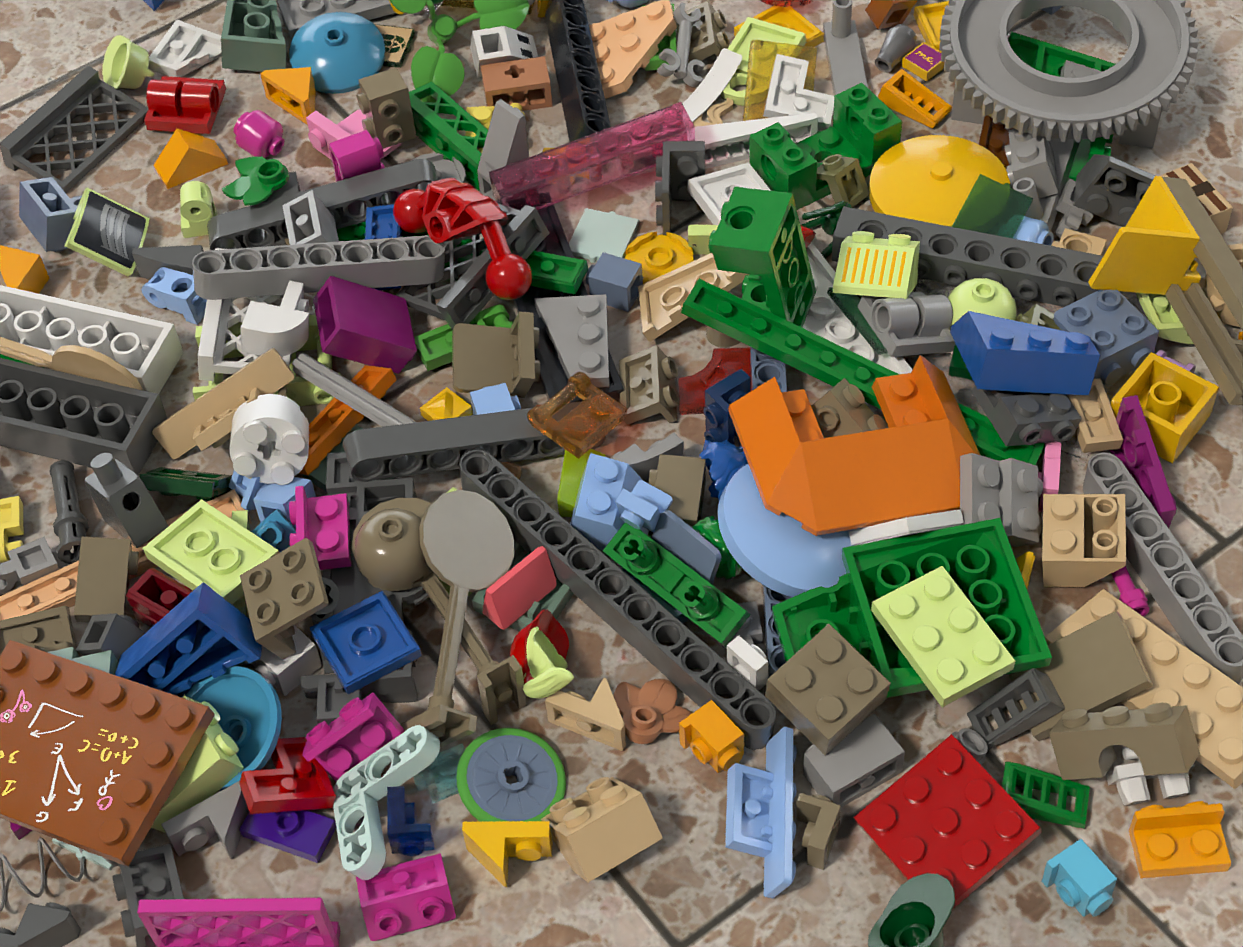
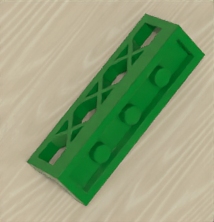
M432 81L410 91L409 97L416 136L435 153L443 154L444 159L452 162L453 158L459 160L465 169L467 181L480 191L477 169L482 153L478 149L484 147L488 129ZM431 95L437 102H422L421 99ZM439 113L453 114L456 116V120L442 119L439 117ZM459 130L472 131L476 134V137L461 136L458 132Z

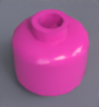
M260 110L243 113L234 126L233 132L236 135V144L254 157L267 158L270 154L275 156L284 146L285 140L282 138V124Z

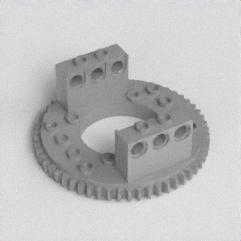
M949 0V6L945 7L944 16H942L939 49L941 51V61L944 62V71L949 72V81L955 82L951 120L983 124L984 117L989 115L993 118V123L1001 122L1005 125V129L1014 128L1019 130L1018 134L1030 133L1032 138L1041 136L1046 137L1048 141L1054 138L1061 139V142H1066L1067 139H1075L1076 142H1080L1081 139L1095 141V138L1098 137L1109 139L1110 135L1116 133L1120 136L1119 144L1153 148L1162 110L1167 112L1170 102H1177L1178 95L1184 93L1185 86L1189 84L1194 71L1199 39H1197L1198 28H1194L1196 20L1190 17L1192 10L1191 8H1185L1186 0ZM1053 6H1074L1091 10L1113 23V28L1123 34L1128 51L1117 64L1101 73L1076 78L1059 77L1043 73L1024 63L1012 50L1007 34L1018 20L1030 17L1032 12Z

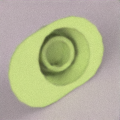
M122 35L115 36L108 45L103 60L102 75L104 82L115 89H138L142 85L145 76L154 77L155 74L148 69V51Z

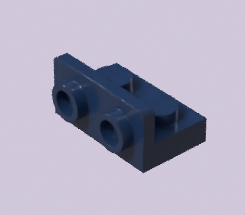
M739 369L705 390V440L711 442L727 440L734 444V436L738 435L728 408L731 403L751 392V377L744 370Z

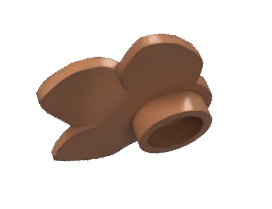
M653 679L646 682L641 689L630 683L621 682L614 692V699L624 722L625 735L629 740L637 744L651 743L661 732H679V722L692 714V712L683 707L675 706L677 689L672 682L666 679Z

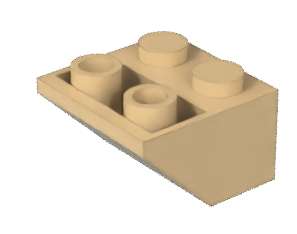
M1043 494V587H1086L1126 566L1125 494Z
M613 777L597 779L586 787L587 792L574 799L567 798L555 803L550 807V813L541 819V821L550 822L553 842L574 873L588 883L663 839L642 793Z

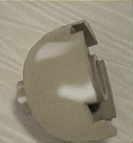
M399 508L384 509L373 514L360 527L355 538V559L359 571L368 578V582L374 587L387 591L407 590L414 586L413 582L419 580L423 575L425 579L431 573L432 569L428 566L420 547L419 525L422 519L415 513Z

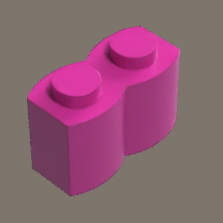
M367 130L329 143V152L334 166L336 182L385 168L384 164L380 162V158L384 157L382 145L377 137L372 139Z

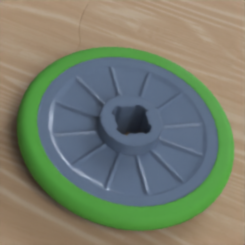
M500 728L480 735L467 746L457 767L456 780L460 798L467 810L480 822L541 821L543 817L550 813V807L563 800L565 795L566 776L558 754L545 740L526 730ZM507 776H516L517 783L508 784L506 782Z

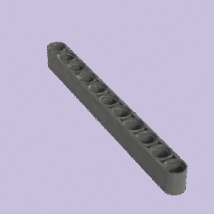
M471 450L462 456L459 463L462 490L477 492L492 501L506 517L513 538L529 554L536 548L543 546L547 550L555 577L563 584H566L570 591L699 707L713 700L744 733V747L753 750L766 747V744L773 737L776 719L775 706L770 700L491 454L483 450ZM612 592L616 593V595H606V593ZM641 617V618H644L645 620H640V621H639V620H634L633 618ZM668 642V643H672V644H674V645H673V646H664V645H662L661 643ZM691 668H699V669H702L703 671H702V672H693V671H691V670H689V669H691ZM729 694L733 696V698L725 699L721 698L718 695ZM756 720L763 723V725L755 726L748 722Z

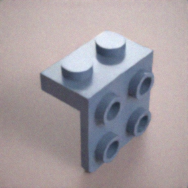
M1098 290L1057 310L1053 319L1054 323L1062 331L1078 332L1090 337L1100 354L1094 379L1100 378L1103 385H1111L1119 380L1121 376L1137 369L1151 352L1154 353L1159 330L1118 290Z
M666 510L660 513L652 539L709 583L713 584L721 561L720 551L672 511ZM621 569L682 624L690 620L627 570Z

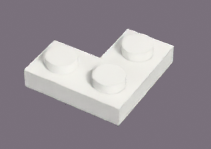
M776 54L763 117L773 118L815 112L818 117V129L824 130L829 128L831 124L834 96L803 89L809 61Z

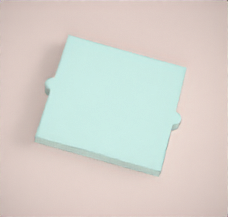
M586 208L569 242L573 256L588 259L591 263L598 261L603 252L624 258L626 249L639 226V219L617 215L614 211L607 213Z

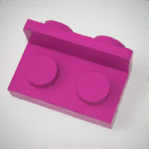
M295 486L296 501L289 502V513L292 525H296V533H290V546L307 538L313 543L320 570L350 567V521L347 494L307 498L304 486Z
M371 693L363 700L357 697L348 702L340 710V716L331 723L327 724L326 721H323L311 729L306 735L307 741L302 756L308 762L316 758L334 781L337 782L344 773L402 734L404 728L378 697Z
M441 853L383 868L376 876L369 880H361L356 877L360 906L371 941L450 921L456 917Z

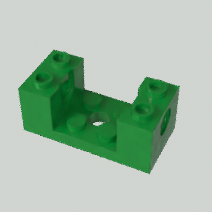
M860 83L834 95L833 126L806 139L794 143L790 139L788 131L779 122L751 134L749 139V163L771 191L793 193L796 209L799 210L831 194L828 182L817 179V168L822 165V163L817 162L823 161L825 158L835 154L858 158L865 178L871 175L872 169L881 155L894 145L900 143L902 120L863 83Z
M734 187L729 201L724 202L722 206L721 220L717 230H713L709 237V252L713 253L717 270L749 274L743 279V296L741 299L803 328L816 294V288L793 193Z

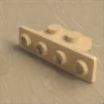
M271 348L157 425L152 433L172 459L179 458L196 445L201 451L210 445L213 448H217L230 439L233 416L240 405L257 400L260 395L275 393L294 380V373L277 350Z

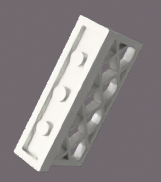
M284 295L247 298L250 301L271 304L279 298L283 299ZM238 298L207 299L198 350L199 380L214 381L215 373L234 374L259 357V355L241 352V335L236 337L228 330V328L238 322H243L249 307L248 305L240 310L232 303ZM235 349L245 356V358L238 362L223 361L224 355ZM291 354L282 357L289 368Z

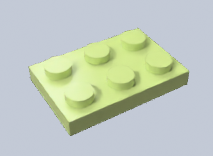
M202 499L142 548L147 559L191 590H195L204 582L230 604H233L244 594L240 575L279 553V550Z
M943 566L872 602L871 611L941 707L1014 669V658Z

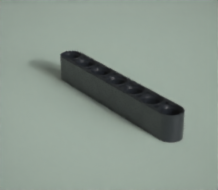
M552 0L545 13V21L570 146L576 154H580L585 149H595L599 152L611 132V125L584 1Z

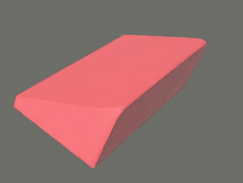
M543 546L536 548L486 589L482 613L500 629H507L530 609L534 601L539 602L555 589L557 585L556 577L547 550Z

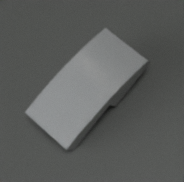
M672 433L665 439L653 443L646 452L634 443L626 450L615 453L610 459L628 463L643 481L649 483L650 470L657 469L659 455L684 456V441L675 433Z

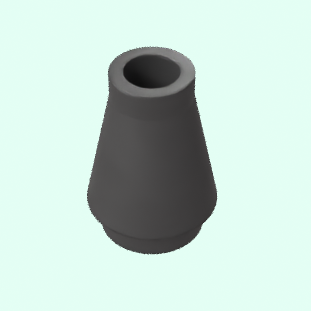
M903 24L890 28L879 55L875 59L876 67L885 73L891 72L904 56L915 49V42L917 40L915 32Z

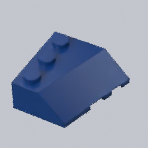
M972 311L965 313L951 326L950 333L977 389L1089 396L1100 354L1089 336L1078 332H1067Z

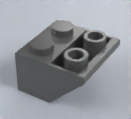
M1094 154L1076 176L1073 205L1125 227L1155 175L1111 156Z

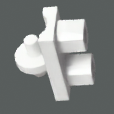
M1127 747L1122 748L1124 759L1137 758L1138 762L1115 766L1114 771L1106 773L1108 785H1117L1124 806L1140 804L1151 800L1146 779L1158 777L1163 799L1182 797L1190 793L1188 773L1144 776L1140 759Z

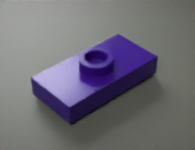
M308 810L261 814L248 813L239 830L242 837L319 863L336 830V822L334 819Z

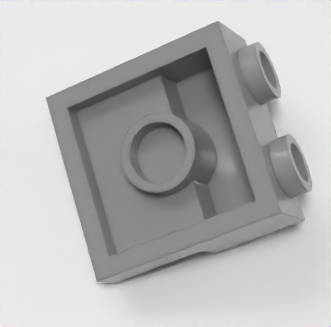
M974 453L961 455L960 509L964 521L961 525L1001 518L1011 547L1038 543L1039 535L1043 531V519L1038 515V498L1043 491V482L1038 478V466L1013 458L998 461Z

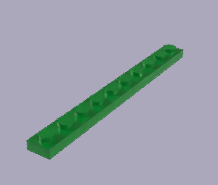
M700 278L685 300L681 310L682 314L833 387L845 378L849 384L855 385L862 392L866 403L879 409L881 408L872 388L875 379L900 375ZM958 403L981 456L998 461L1013 458L1036 465L1045 444L1005 446L987 416Z

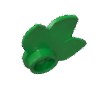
M263 157L238 159L235 161V165L241 176L223 187L222 191L229 198L243 199L245 206L256 205L269 198L273 191L283 187L289 180V172L287 167L276 159L266 160Z

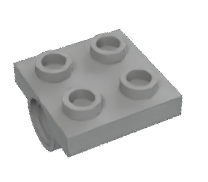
M922 291L911 292L907 299L875 296L861 297L857 307L891 357L953 351L955 342L949 329L953 312L951 303L946 296H926Z

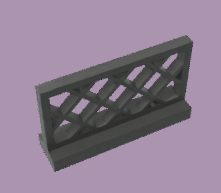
M87 66L0 142L4 164L14 171L21 168L37 179L53 177L63 191L67 193L144 122L148 108L100 80L98 71ZM102 93L112 98V103L93 104V101ZM132 110L137 113L132 118L118 119L117 111ZM113 112L114 120L95 121L94 113ZM90 114V122L71 124V121L77 115ZM115 129V134L110 138L96 139L97 130ZM92 132V139L73 141L72 133ZM68 133L69 142L49 143V140L56 134ZM93 149L94 153L88 158L74 159V150ZM51 152H70V159L51 161L50 159ZM33 154H46V162L31 163L28 161ZM71 169V174L63 181H60L52 176L51 170Z
M498 203L500 209L506 212L508 216L507 223L505 224L507 226L504 228L503 233L510 252L526 260L549 234V231L536 208L525 205L521 210ZM480 234L444 242L445 263L450 262V267L444 269V276L438 282L450 278V284L436 289L435 283L407 285L396 296L405 298L408 307L445 320L452 330L458 323L469 324L494 296L486 283V270L492 259L484 238L480 239ZM472 237L471 243L457 247L462 240ZM486 249V250L480 255V250ZM473 253L472 259L458 264V258ZM427 287L428 292L413 296L419 289Z

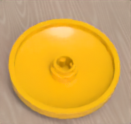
M946 135L915 137L894 145L882 154L875 163L869 185L870 202L876 213L986 233L1001 220L1006 212L1010 194V181L1007 171L1002 162L992 152L972 141Z

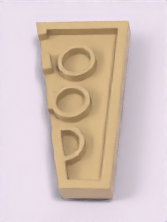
M710 253L638 286L642 332L650 343L688 318V316L681 313V310L699 278L728 292L741 284L744 277L749 274L717 270L713 253Z

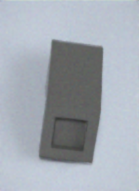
M48 902L45 906L28 903L16 934L0 927V947H63L79 937L81 928L72 916L70 909L61 904Z

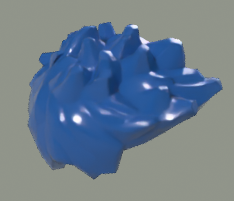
M705 440L703 451L699 454L701 459H706V466L712 480L708 488L711 493L710 496L720 500L723 490L733 475L740 468L748 464L743 448L741 446L737 447L727 440L723 442Z

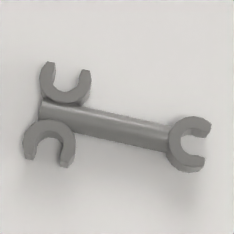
M681 2L673 14L675 21L679 24L677 51L664 49L659 54V59L665 60L668 64L663 63L657 69V73L664 77H669L674 73L676 78L683 79L688 86L698 87L703 78L695 75L694 72L699 73L705 67V64L697 59L689 63L688 60L692 26L700 19L701 12L700 9L696 8L688 16L685 13V3Z

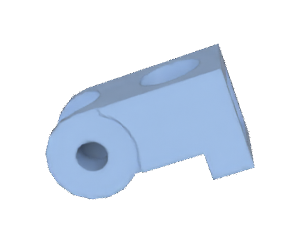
M161 267L142 286V294L155 307L167 308L181 313L187 322L196 325L203 319L207 299L201 298L196 294L193 275Z

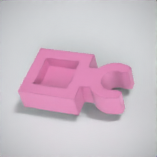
M1061 442L1045 443V451L1042 457V473L1038 472V478L1043 482V491L1038 501L1039 512H1043V494H1058Z

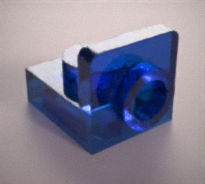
M405 786L387 787V835L392 854L400 853L405 856H416L424 851L435 849L432 826L430 823L417 824L415 802H408Z

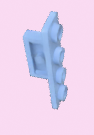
M786 726L766 744V771L735 763L728 769L725 848L764 858V897L772 899L792 884L796 873V864L792 860V845L796 835V823L793 821V802L797 789L796 784L793 782V764L796 759L797 748L793 744V728Z

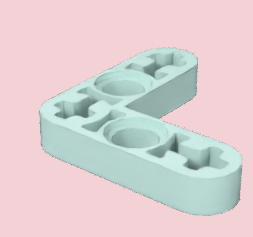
M415 725L407 729L344 773L334 785L333 790L336 797L333 808L341 862L344 869L361 880H369L376 876L382 869L386 859V849L377 801L428 767L439 753L440 741L438 737L423 726ZM391 762V766L387 773L380 778L384 768ZM364 816L362 824L353 833L355 825Z

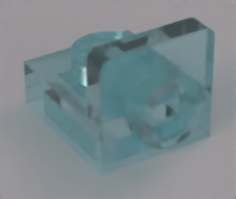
M463 743L439 752L435 760L428 767L413 776L418 791L421 792L426 789L432 804L459 793L456 775L459 760L465 751Z

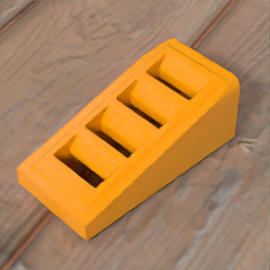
M902 68L882 86L878 98L888 108L932 129L952 111L950 104ZM931 109L937 111L934 115L929 113Z

